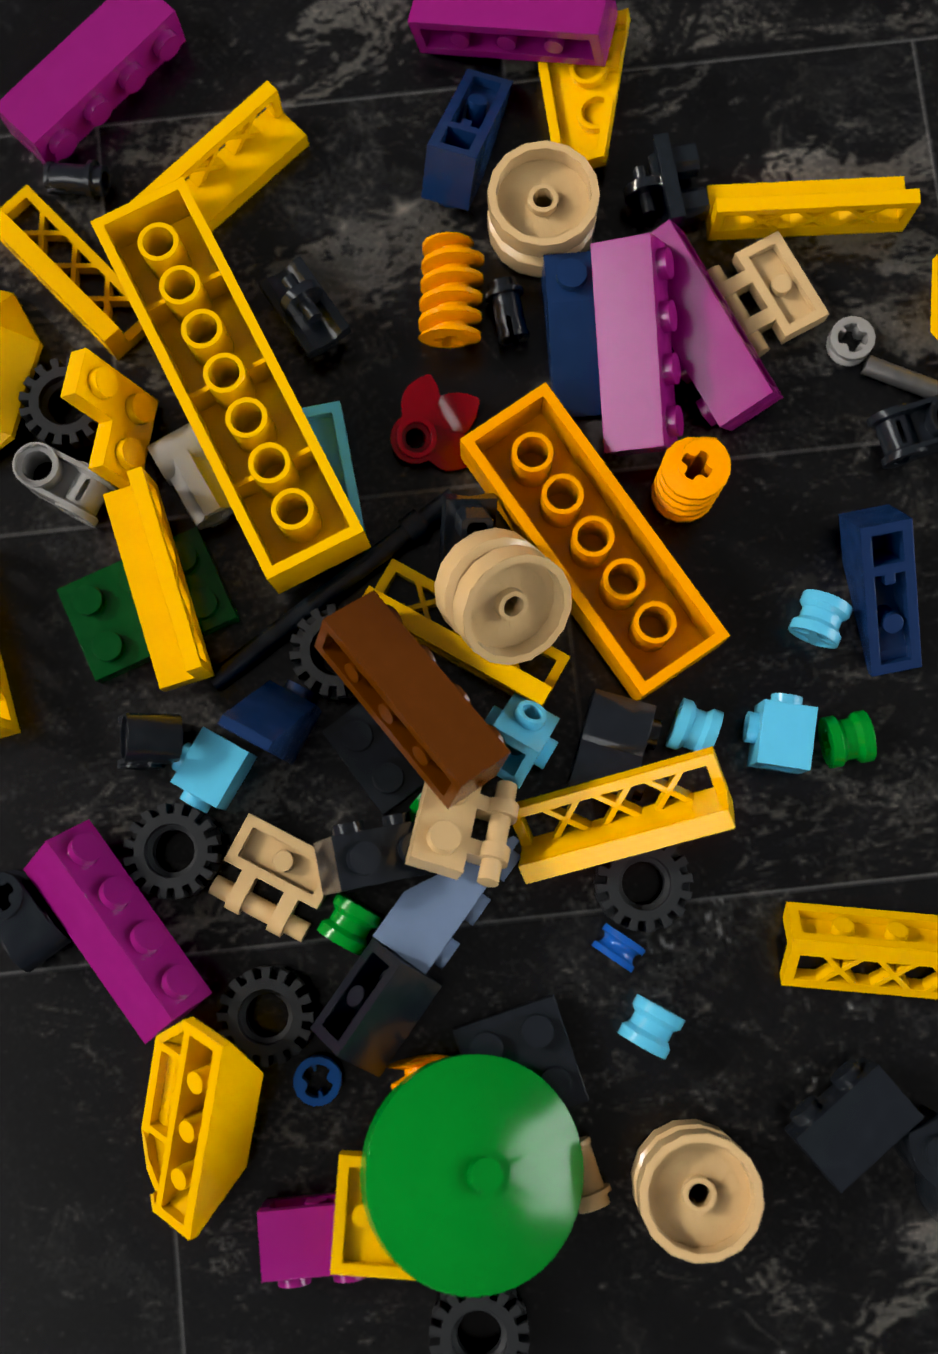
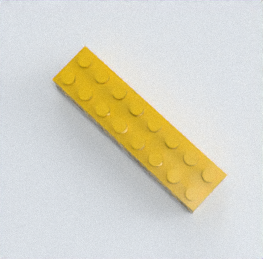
M182 176L91 221L90 223L266 579L278 594L372 548L184 177Z

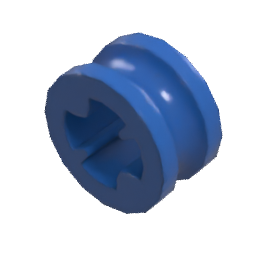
M605 923L602 928L605 932L604 937L598 941L594 940L591 946L632 973L635 968L633 966L634 957L637 955L643 956L646 950Z
M312 1055L304 1059L297 1067L293 1077V1088L297 1097L305 1104L311 1106H323L331 1102L338 1095L342 1084V1072L339 1065L332 1058L325 1055ZM317 1065H322L330 1070L327 1080L333 1086L325 1094L320 1088L318 1095H314L306 1090L309 1080L303 1075L308 1067L312 1066L313 1071H316L318 1069Z

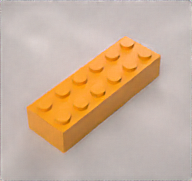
M546 382L460 439L462 461L485 493H494L498 498L497 510L512 531H515L563 570L571 586V614L632 699L641 701L714 651L730 637V634Z

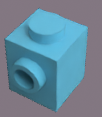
M772 693L770 700L764 699L756 704L754 712H747L743 726V742L750 743L747 766L793 774L810 771L818 707L802 705L803 697L786 693Z
M202 727L193 744L187 742L182 747L180 760L172 765V769L176 773L170 782L184 790L180 796L182 801L204 813H208L211 806L227 810L257 756L217 733Z

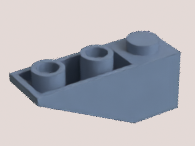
M514 836L507 839L506 845L510 847L511 852L507 868L501 870L500 880L503 882L520 859V854L513 850L520 840ZM465 862L463 874L457 880L437 874L404 891L373 937L425 975L433 964L442 970L460 945L452 936L463 920L473 926L491 901L490 898L483 894L487 887L477 882L480 866Z

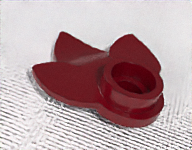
M430 374L416 379L407 387L401 398L402 417L396 421L390 433V444L393 452L399 459L409 464H421L429 461L444 471H457L467 468L461 459L460 439L469 431L476 418L480 404L479 398L460 392L447 393L440 396L439 388ZM418 430L422 433L424 442L420 448H412L407 444L406 434L408 431Z

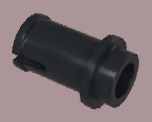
M90 159L86 164L47 161L43 168V183L48 194L87 195L90 200L98 201L101 196H108L110 193L111 176L109 169L106 165H100L97 160Z
M513 276L500 277L490 281L487 284L488 292L485 294V301L492 305L499 344H514L511 324L518 342L527 340L530 337V333L527 329L520 299L524 294L523 286L517 284L516 278Z

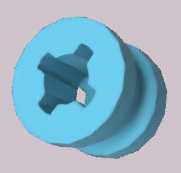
M805 589L800 598L801 612L799 616L791 620L788 627L789 632L810 644L828 649L837 648L842 638L839 633L842 622L850 618L853 611L852 606L847 601L833 594L820 590Z
M683 698L672 721L666 740V747L674 750L683 747L692 752L711 746L714 747L722 726L724 712L716 709L710 711L698 709L694 701Z
M637 994L632 1003L634 1013L631 1019L622 1022L617 1033L646 1051L666 1060L670 1052L668 1042L673 1032L681 1030L685 1020Z

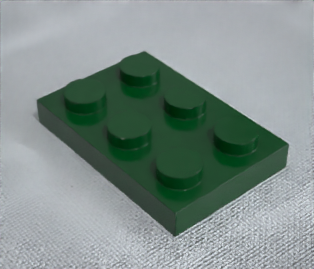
M196 526L174 536L175 546L203 637L241 621L202 532ZM122 560L56 589L96 682L102 684L151 661Z

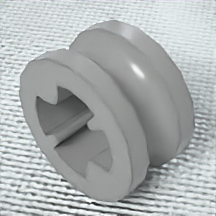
M848 316L842 318L834 325L827 337L826 349L828 355L834 362L843 366L860 364L866 359L875 345L876 335L874 328L867 320L861 317ZM846 331L852 332L853 339L862 340V343L858 345L854 352L849 351L846 343H839V340L843 338Z

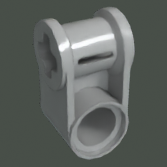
M31 442L20 447L12 461V468L16 478L31 492L53 504L64 513L94 528L99 522L96 515L104 503L103 494L110 492V490L118 489V487L89 470L88 463L80 460L77 461L41 442ZM51 462L52 469L50 474L42 480L34 481L35 469L43 463Z

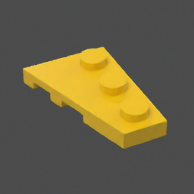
M629 8L618 11L605 67L538 62L551 142L568 145L583 155L593 169L606 166L630 25Z

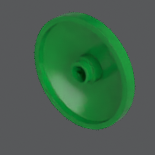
M464 1054L445 1057L417 1069L401 1081L386 1097L369 1127L360 1167V1188L364 1210L371 1230L381 1248L401 1270L413 1279L431 1289L460 1297H483L502 1293L523 1284L539 1273L555 1257L571 1232L581 1204L584 1182L583 1154L577 1129L569 1111L557 1093L541 1077L523 1065L506 1058L484 1054Z

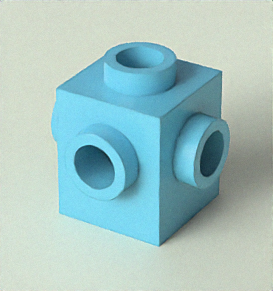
M515 692L503 710L494 705L485 722L494 726L500 732L505 741V746L511 751L497 776L503 780L514 782L520 788L533 765L543 769L559 742L550 736L560 718L546 711L540 704L527 700Z

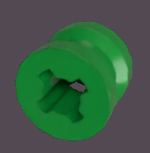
M864 710L850 713L848 718L840 720L833 715L819 719V743L823 758L830 769L844 766L847 760L856 759L860 763L875 761L877 754L876 736L872 721L867 712Z
M337 893L333 900L335 908L329 919L321 921L317 931L337 945L361 956L368 946L366 938L370 931L378 928L384 918L355 899L343 893Z

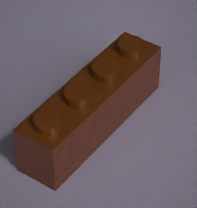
M373 590L322 620L314 647L447 809L457 804L498 774L511 754V751L505 746L502 735L494 726L487 724L472 707L469 697L463 688L452 683L437 665L430 649L423 644H419L403 625L402 618L394 607L386 605Z

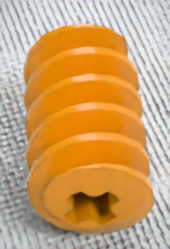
M460 232L436 233L427 237L422 243V251L425 257L421 262L422 274L424 276L420 281L423 296L419 301L422 315L418 321L419 330L421 331L418 339L431 347L459 348L464 345L475 344L481 340V331L470 326L477 325L482 321V312L473 307L478 306L483 301V293L474 288L483 284V274L476 269L484 265V255L480 251L472 249L474 241L469 236Z
M703 436L686 437L671 445L664 455L651 486V499L656 510L665 518L675 522H692L707 514L731 473V459L726 447L716 438Z

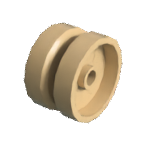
M547 140L524 143L505 154L492 171L487 190V225L490 244L503 263L518 273L539 278L542 277L543 255L586 252L590 249L595 229L600 191L597 174L587 159L568 145Z
M496 527L473 532L455 544L441 562L434 583L436 606L445 622L462 637L463 641L476 654L490 663L514 665L532 660L550 648L566 626L572 609L571 586L563 570L515 531Z
M698 1119L673 1120L652 1131L637 1149L631 1169L632 1196L652 1238L670 1255L694 1264L721 1262L742 1251L758 1230L764 1210L762 1180L751 1158L733 1139L718 1126ZM700 1183L703 1188L694 1195L690 1188Z

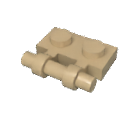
M779 231L736 252L732 264L738 274L729 279L720 265L713 266L707 270L759 357L770 350L761 333L772 328L780 343L783 344L825 322L829 315L828 310ZM748 291L761 310L752 316L749 315L739 298L740 295Z
M508 780L498 781L494 797L480 794V787L447 809L424 781L405 864L457 880L463 874L465 862L480 866L477 882L480 885L497 887L501 870L507 868L511 849L506 844L510 825L516 823L519 811V804L515 801L518 789L517 784ZM475 818L489 822L485 841L471 838Z
M248 813L224 858V861L242 871L235 883L221 875H217L208 893L224 901V908L237 915H240L243 911L267 924L266 930L276 936L281 937L283 934H286L302 942L311 927V923L294 915L299 902L301 901L315 909H320L326 897L322 893L314 846L258 816ZM258 879L284 892L277 905L253 893Z

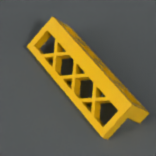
M267 80L133 200L182 176L184 179L189 176L186 183L211 232H213L309 146L307 135L283 112L278 90ZM266 108V110H265L263 113H261V114L256 118V116H257L263 109Z
M904 176L707 185L706 191L710 204L706 218L707 241L765 238L777 231L780 232L782 237L902 232L921 204L920 188L905 189Z
M27 184L0 208V242L117 360L121 359L146 336L139 320L124 334L112 321L113 307H132L116 273ZM30 205L40 213L39 230H22L13 220ZM49 223H50L56 230H49ZM48 242H69L72 245L71 263H54L47 256ZM83 256L89 263H81V257ZM80 275H102L105 278L104 296H87L80 289ZM114 288H115L122 296H114Z
M141 466L126 471L130 486L105 493L103 498L160 690L166 692L215 675L158 486Z
M393 558L375 589L368 586L364 595L374 590L386 605L394 607L401 616L403 625L419 644L425 645L430 651L512 696L515 692L527 700L540 704L542 707L571 657L553 646L542 652L541 655L555 662L545 682L522 671L519 663L503 665L488 662L476 654L454 630L450 631L431 620L428 609L437 607L436 600L426 601L423 589L435 596V581ZM397 575L416 585L420 603L405 606L386 595ZM419 611H423L424 616L421 615V614L418 613V612H419Z
M711 746L518 801L517 821L513 825L522 846L518 867L525 884L735 829L733 800L714 747ZM706 766L714 787L691 792L676 784L683 772ZM670 776V778L668 779V781L665 780V779H663V778H665V777ZM643 783L662 791L654 804L643 807L625 799L631 787ZM590 798L610 806L603 818L593 821L575 814L574 811L580 801ZM543 812L560 820L555 831L533 837L525 817Z
M786 902L783 923L787 946L779 973L782 986L938 1000V915ZM800 956L822 957L827 961V963L816 969L797 968ZM864 961L878 962L882 966L869 974L854 973L850 969ZM918 966L932 967L936 971L922 979L908 978L904 974Z

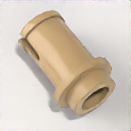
M589 1136L579 1137L584 1164L583 1192L578 1210L580 1214L599 1210L610 1203L608 1193L611 1191V1186L609 1183L603 1182Z

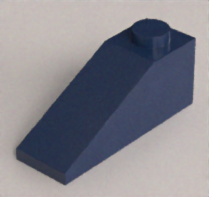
M471 69L466 70L427 144L421 198L438 202L447 208H459L469 211L481 185L511 95L513 81Z
M591 251L543 255L541 286L551 390L573 420L602 418Z
M889 504L838 514L842 562L868 674L873 677L922 667L913 518Z
M289 679L284 687L269 680L226 711L220 718L218 725L293 765L322 710L311 702L315 694L305 687Z

